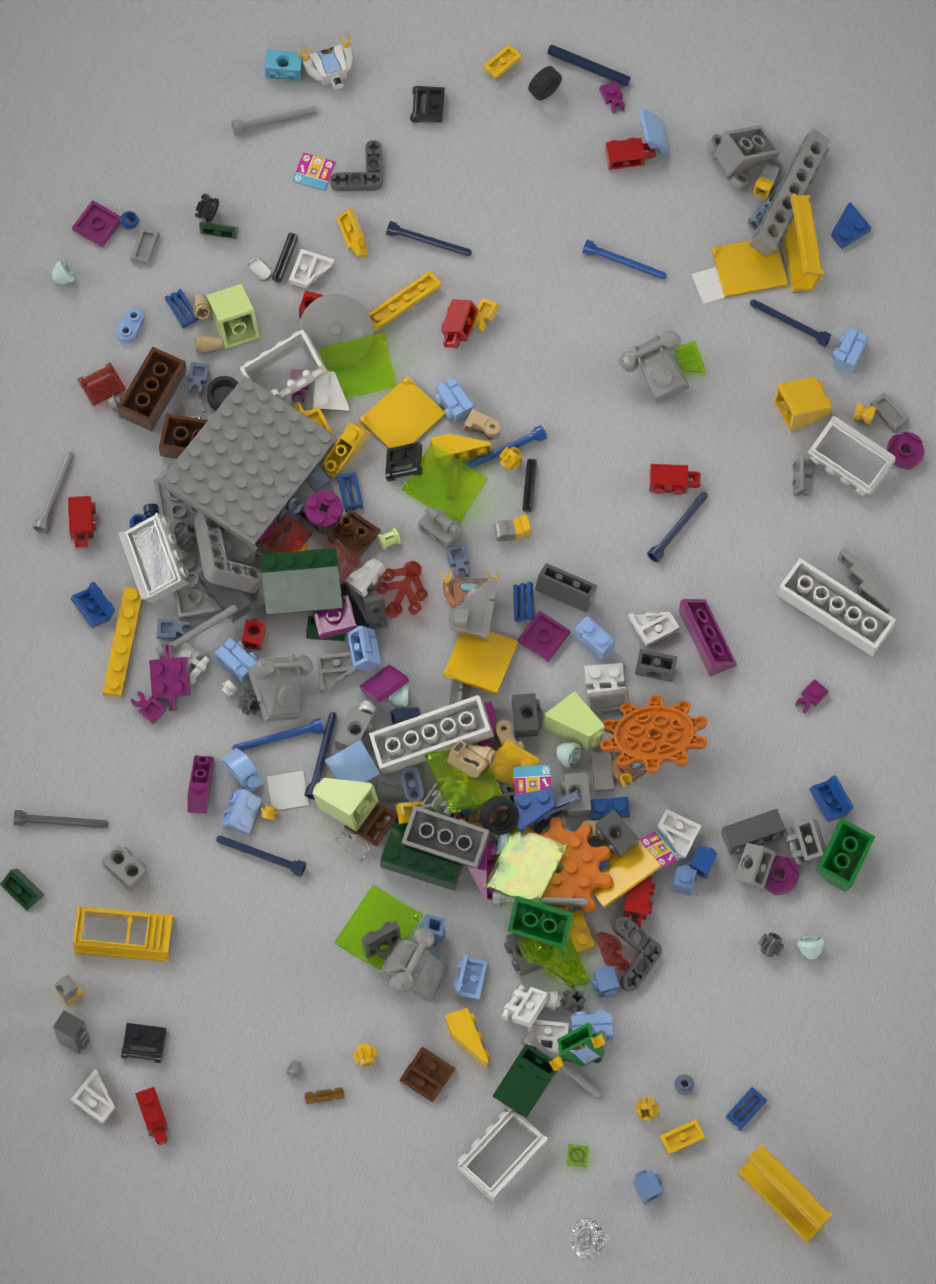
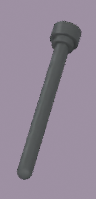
M23 810L14 811V825L22 826L26 822L106 828L109 825L107 820L28 815Z

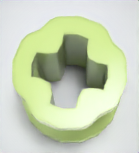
M396 528L383 535H377L383 550H386L388 546L401 543Z

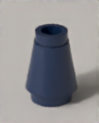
M418 707L395 708V710L391 711L393 725L420 716V710Z

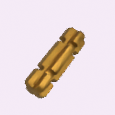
M342 1087L334 1088L335 1090L315 1091L316 1093L306 1092L304 1094L306 1104H312L314 1101L319 1103L332 1101L333 1098H336V1100L343 1099L344 1091Z

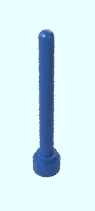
M587 239L583 247L582 253L597 254L661 279L667 277V274L663 271L599 248L597 244H594V241Z
M539 425L531 431V434L465 463L463 470L468 471L499 457L506 447L509 449L511 447L518 448L533 440L542 441L547 439L542 425Z
M321 718L313 719L310 725L235 744L232 750L237 748L242 751L310 732L316 734L324 733Z

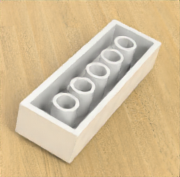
M799 558L781 583L777 592V596L872 657L892 631L896 622L895 618Z
M479 695L369 733L379 768L384 775L449 753L459 740L466 743V746H469V744H475L494 737L484 703Z

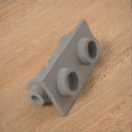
M801 455L792 464L793 496L799 492L807 496L811 492V479L805 478V476L810 477L812 475V462L808 458H804V455Z
M453 679L449 705L468 699L470 697L471 685Z

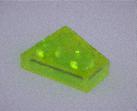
M696 341L682 344L674 350L684 373H689L690 371L700 373L703 376L706 375L707 371Z

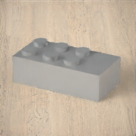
M414 805L401 843L478 869L491 832L487 829Z

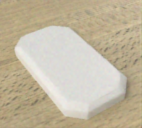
M254 258L248 263V268L261 280H266L271 275V270L258 258Z

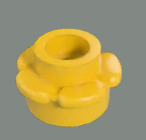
M266 805L265 808H261V817L276 820L277 815L280 813L276 811L277 807Z

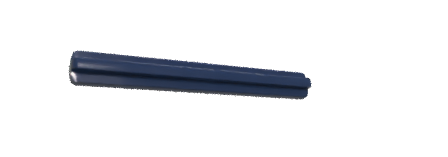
M550 45L547 54L611 81H617L618 84L628 86L631 77L555 45Z

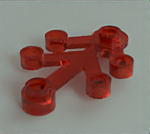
M416 561L407 562L403 568H387L382 574L383 579L388 582L392 581L394 577L405 576L401 581L380 582L376 587L377 593L383 595L387 591L399 589L394 601L390 602L385 609L386 615L389 618H397L402 613L401 602L405 594L410 603L408 610L413 615L418 614L421 610V605L418 601H424L428 596L419 578L422 570L421 565ZM411 581H413L417 590L415 594L410 585Z

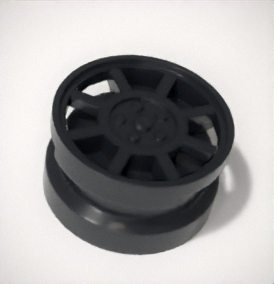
M204 193L201 196L202 200L197 204L196 211H198V214L196 213L195 217L199 219L204 218L210 223L216 215L219 199H213L210 195Z

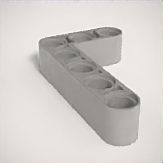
M198 512L194 518V526L203 572L207 581L245 592H252L262 578L260 570L252 566L228 561L220 525Z

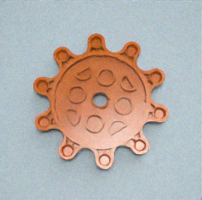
M655 695L649 698L648 705L639 708L632 703H623L620 706V711L624 715L621 719H607L602 722L605 725L604 731L613 734V736L603 740L600 743V748L605 753L620 752L621 755L617 758V764L622 769H626L635 763L645 764V769L649 774H656L660 765L665 762H673L679 767H684L689 761V756L685 753L690 749L702 750L706 747L707 738L699 736L695 732L705 729L708 719L705 716L689 717L687 713L691 709V703L686 700L680 701L674 706H665L663 698Z
M553 817L549 821L548 831L544 834H537L532 828L526 827V830L520 833L522 840L525 842V848L520 852L509 851L504 855V862L509 866L515 867L517 870V875L505 883V890L509 894L522 892L526 896L586 898L588 905L579 907L583 911L591 913L596 909V902L591 896L592 891L599 887L607 889L613 884L612 877L602 873L599 869L601 862L611 857V849L608 846L592 847L589 844V838L593 830L588 824L581 825L575 832H567L564 829L562 819ZM554 865L563 866L562 872L555 873L552 870ZM550 905L567 911L570 907H572L566 905Z

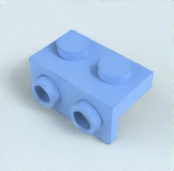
M240 789L231 794L229 798L230 804L222 816L223 822L221 826H230L247 835L250 833L262 798L245 789Z
M464 954V958L459 959L457 970L460 971L459 978L455 977L453 985L457 997L479 1001L488 961L470 958L468 954Z

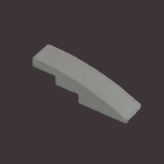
M844 547L839 553L838 560L849 568L847 577L859 585L857 594L889 615L891 605L883 590L860 560Z

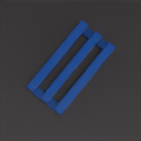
M181 289L177 293H171V296H165V301L182 328L199 320L194 315L193 307ZM178 297H180L184 302L185 306L187 307V309L193 317L192 319L188 315L187 311L183 307ZM172 300H175L176 304L187 320L186 322H184V320L180 316L176 307L172 303Z
M356 472L338 475L337 480L345 512H348L350 509H363ZM351 477L353 478L358 503L354 502L349 481ZM342 479L346 481L350 505L347 504Z
M527 582V584L513 585L514 621L522 622L534 619L533 583ZM525 589H527L528 616H526Z
M751 1087L725 1118L730 1120L741 1131L767 1102V1099ZM753 1093L755 1097L747 1104V1106L739 1113V1115L736 1118H734V1113ZM758 1099H760L761 1102L753 1109V1111L745 1118V1120L742 1123H740L739 1120L752 1107V1105Z

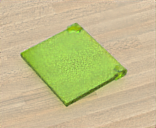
M384 332L319 347L322 362L329 372H335L345 399L397 386Z
M431 443L421 460L422 475H411L402 491L427 507L434 506L436 509L443 510L448 518L454 519L461 524L488 478Z
M451 749L430 752L425 755V759L450 813L482 806L489 798L503 796L489 765L477 778H472L447 762Z
M515 827L484 886L513 898L517 895L540 902L568 846L562 842L554 841L526 830L520 833L519 828Z
M372 885L334 944L381 971L386 959H381L377 954L367 959L362 949L361 939H363V936L371 931L375 932L381 929L380 927L386 922L396 920L400 926L401 938L406 940L423 914ZM382 945L380 947V949L383 951H386L390 948V946L388 945Z

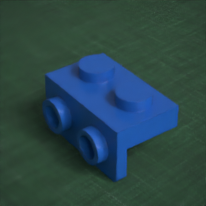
M95 582L90 583L88 589L71 597V601L91 628L110 621L115 612L112 603L108 601L101 588Z
M836 775L831 776L825 782L813 785L809 789L827 822L843 818L854 809L851 800Z

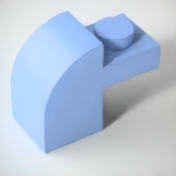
M235 748L221 759L229 773L236 777L243 789L253 792L264 783L258 775L254 764L241 750Z

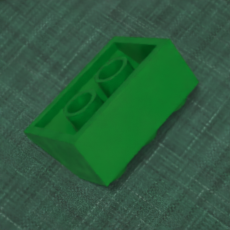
M840 818L816 870L827 883L846 892L853 886L875 836Z
M516 895L508 932L565 949L571 936L574 915L573 912Z

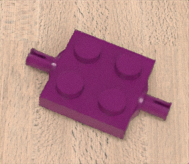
M164 645L165 657L149 660L151 692L153 699H168L169 711L177 710L176 699L182 696H191L188 657L173 656L172 645Z

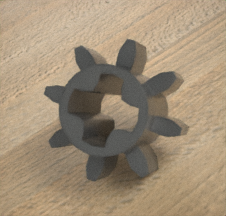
M181 524L174 531L177 544L181 547H186L187 545L190 548L197 540L196 530L190 524L185 526Z
M245 691L238 698L239 705L237 707L242 709L243 714L249 715L251 713L255 715L261 709L259 706L261 702L258 703L256 694L253 691L250 693Z
M769 932L768 935L764 933L758 942L761 945L760 951L769 957H773L774 954L778 956L784 947L781 943L782 938L773 932Z
M573 987L570 991L567 989L562 993L564 997L560 1002H562L564 1010H568L573 1014L575 1011L580 1012L584 1008L582 1004L587 1000L584 999L583 991L576 990Z

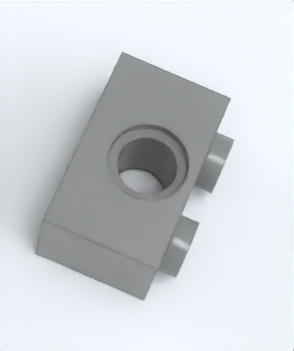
M350 707L335 739V747L343 750L358 740H361L365 746V736L367 733H371L374 726L372 715ZM353 729L360 730V733L354 735L351 733V731Z
M588 773L564 774L563 781H560L561 793L567 795L577 789L582 796V801L563 809V811H566L567 817L590 816L591 802Z
M746 843L734 880L746 886L764 889L776 852L764 846Z

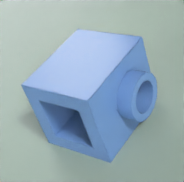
M687 865L677 866L672 891L691 896L697 870H693L692 867Z
M426 914L419 925V929L427 928L434 934L435 941L432 945L433 947H436L439 941H443L445 937V919Z
M613 964L594 969V980H592L594 991H598L599 997L605 996V998L615 996L616 992H619L620 986Z
M643 1170L635 1175L636 1178L633 1180V1185L643 1204L662 1196V1181L658 1174L654 1175L652 1170L648 1172Z

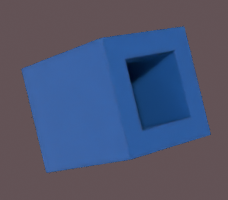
M700 845L690 867L693 870H697L696 875L707 879L718 853L709 846L703 847Z

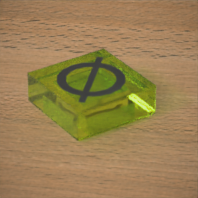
M568 1144L566 1165L586 1168L589 1146Z

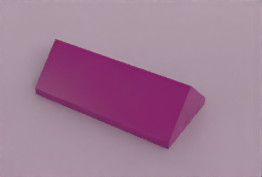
M682 599L680 601L679 613L709 676L737 666L706 599Z

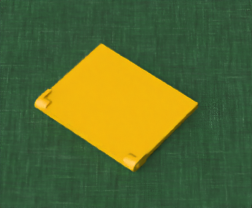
M751 240L711 247L724 297L788 286L779 248L776 253L772 252L766 257L749 246Z
M406 376L364 414L359 421L384 445L392 448L415 443L446 414Z
M489 631L487 641L460 633L442 675L448 679H454L497 695L518 641Z
M639 842L638 845L621 858L617 854H611V857L607 859L609 866L601 870V872L610 875L613 879V884L607 889L595 888L591 894L605 908L661 868V865Z

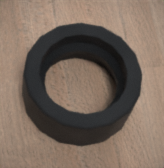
M547 66L532 78L528 91L537 100H545L559 87L562 75L554 67Z
M229 376L214 378L207 387V401L210 407L216 411L222 404L214 399L213 393L217 388L228 386L234 389L239 382Z
M494 796L483 804L479 817L484 827L492 834L504 835L515 828L519 819V811L509 798ZM507 806L509 813L506 819L499 824L492 825L490 823V816L493 811L499 807Z

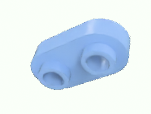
M132 308L123 317L117 329L118 339L122 343H131L136 338L144 322L141 310Z

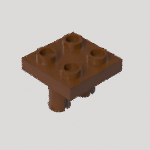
M350 509L346 515L341 517L339 524L328 536V540L359 560L377 538V535L381 533V529Z

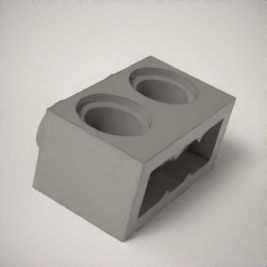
M117 845L102 860V865L132 892L148 876L147 866L139 859L136 861L128 848H122L120 845ZM118 857L124 858V861L120 864L114 862ZM131 870L138 871L136 876L128 875Z

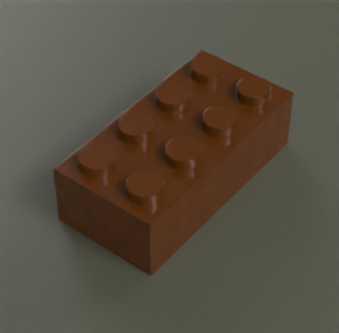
M152 346L117 407L119 417L149 431H153L187 372L186 361Z
M166 413L159 443L160 456L177 459L208 420Z

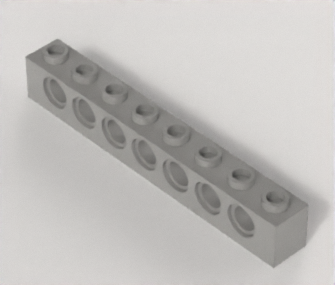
M814 128L805 135L749 246L766 257L772 252L776 253L780 247L779 240L784 238L788 231L786 229L787 225H790L794 219L791 195L793 193H796V195L807 194L809 190L807 186L812 183L816 176L814 174L815 170H818L822 165V156L824 157L830 149L828 145L831 140Z

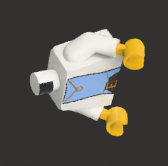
M348 34L349 40L347 42L343 41L342 35L340 36V41L344 44V47L337 45L310 54V49L304 46L306 50L305 55L298 49L297 53L304 59L303 64L307 74L320 81L322 85L332 83L335 90L344 86L342 80L347 78V72L350 71L353 61L352 49L349 46L351 41L350 34Z

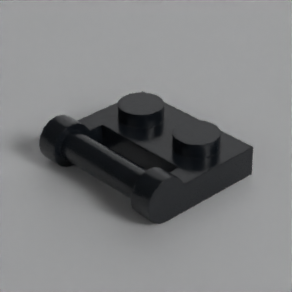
M414 86L412 88V94L414 95L413 111L410 114V121L415 123L420 121L442 122L445 87ZM422 94L426 95L425 113H420Z
M415 442L388 448L385 470L386 480L391 482L395 481L396 478L422 475L423 445ZM412 464V468L394 471L395 467Z
M127 1023L121 1058L127 1059L131 1057L154 1060L155 1063H161L167 1028ZM130 1045L157 1048V1051L155 1053L129 1048Z

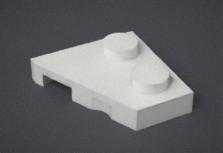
M301 249L289 283L307 289L334 265V259Z
M328 372L315 380L313 408L350 410L335 372Z
M373 558L357 571L352 572L344 581L348 587L365 597L368 594L366 589L370 584L375 585L386 569L381 562Z
M652 612L645 615L628 614L629 621L646 647L677 632L680 628L670 612H660L658 614Z
M666 809L657 828L679 856L685 860L701 829V825Z
M96 1069L93 1070L71 1098L74 1104L101 1124H104L116 1109Z

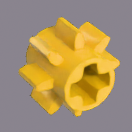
M506 447L499 455L502 458L500 460L501 465L508 470H511L512 467L516 470L523 462L521 459L522 453L516 447H511L510 449Z
M370 1043L356 1046V1051L353 1052L355 1064L360 1062L361 1067L375 1064V1058H378L376 1046L371 1047Z
M645 1095L643 1100H637L634 1112L638 1113L640 1120L643 1119L650 1122L652 1117H658V1110L661 1105L657 1104L655 1097L652 1098Z

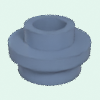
M683 1074L678 1076L674 1082L675 1090L682 1095L690 1094L694 1089V1080L689 1075ZM686 1081L688 1086L682 1087L681 1082Z

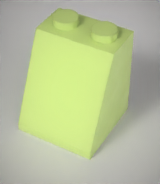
M242 284L206 295L212 309V317L225 349L260 338L255 312Z
M574 691L545 713L543 727L545 730L570 742L578 743L579 746L588 750L592 746L594 748L603 741L605 725Z
M323 778L321 782L315 785L312 793L321 811L356 832L379 802L374 786L366 782Z

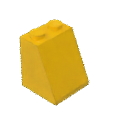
M815 376L777 385L774 403L790 432L830 415L833 407L832 401L829 397H826L822 383L818 382Z

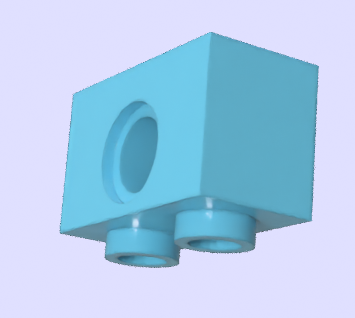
M267 49L265 77L271 79L281 78L290 81L301 80L303 58L297 52Z

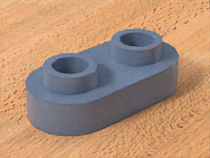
M414 766L403 768L401 771V783L405 800L407 802L422 801L424 790L419 770ZM412 775L414 778L408 780L407 776ZM415 793L418 796L416 798H412L411 794Z

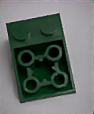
M526 1044L492 1097L527 1118L557 1072L552 1069L549 1063L552 1059Z

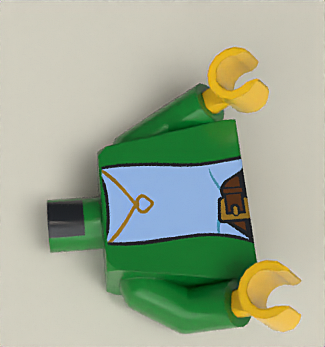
M588 1022L558 1038L560 1053L549 1063L552 1069L557 1071L564 1067L565 1061L573 1062L579 1066H585L592 1061L594 1063L601 1062L605 1054V1031L599 1030L596 1032Z

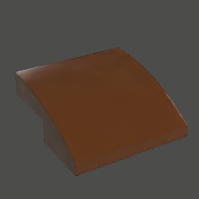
M377 803L357 832L347 825L344 826V829L361 840L377 847L397 820L398 815L385 805L381 806Z
M421 1047L399 1081L433 1103L456 1068L431 1051Z

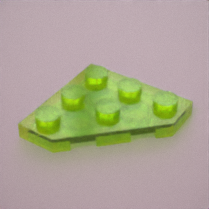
M528 937L517 942L525 961L530 964L535 963L542 967V971L554 978L559 977L570 988L586 985L590 982L571 938L565 949Z

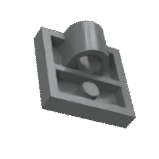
M396 920L386 922L380 927L381 929L375 932L371 931L363 936V939H361L362 949L367 959L375 954L381 959H387L396 939L401 938L400 926ZM382 945L390 946L386 951L380 949Z

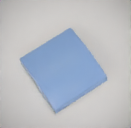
M639 110L645 139L650 149L658 147L662 154L670 153L661 118L648 110Z
M361 740L356 741L325 760L336 779L367 782L380 774Z

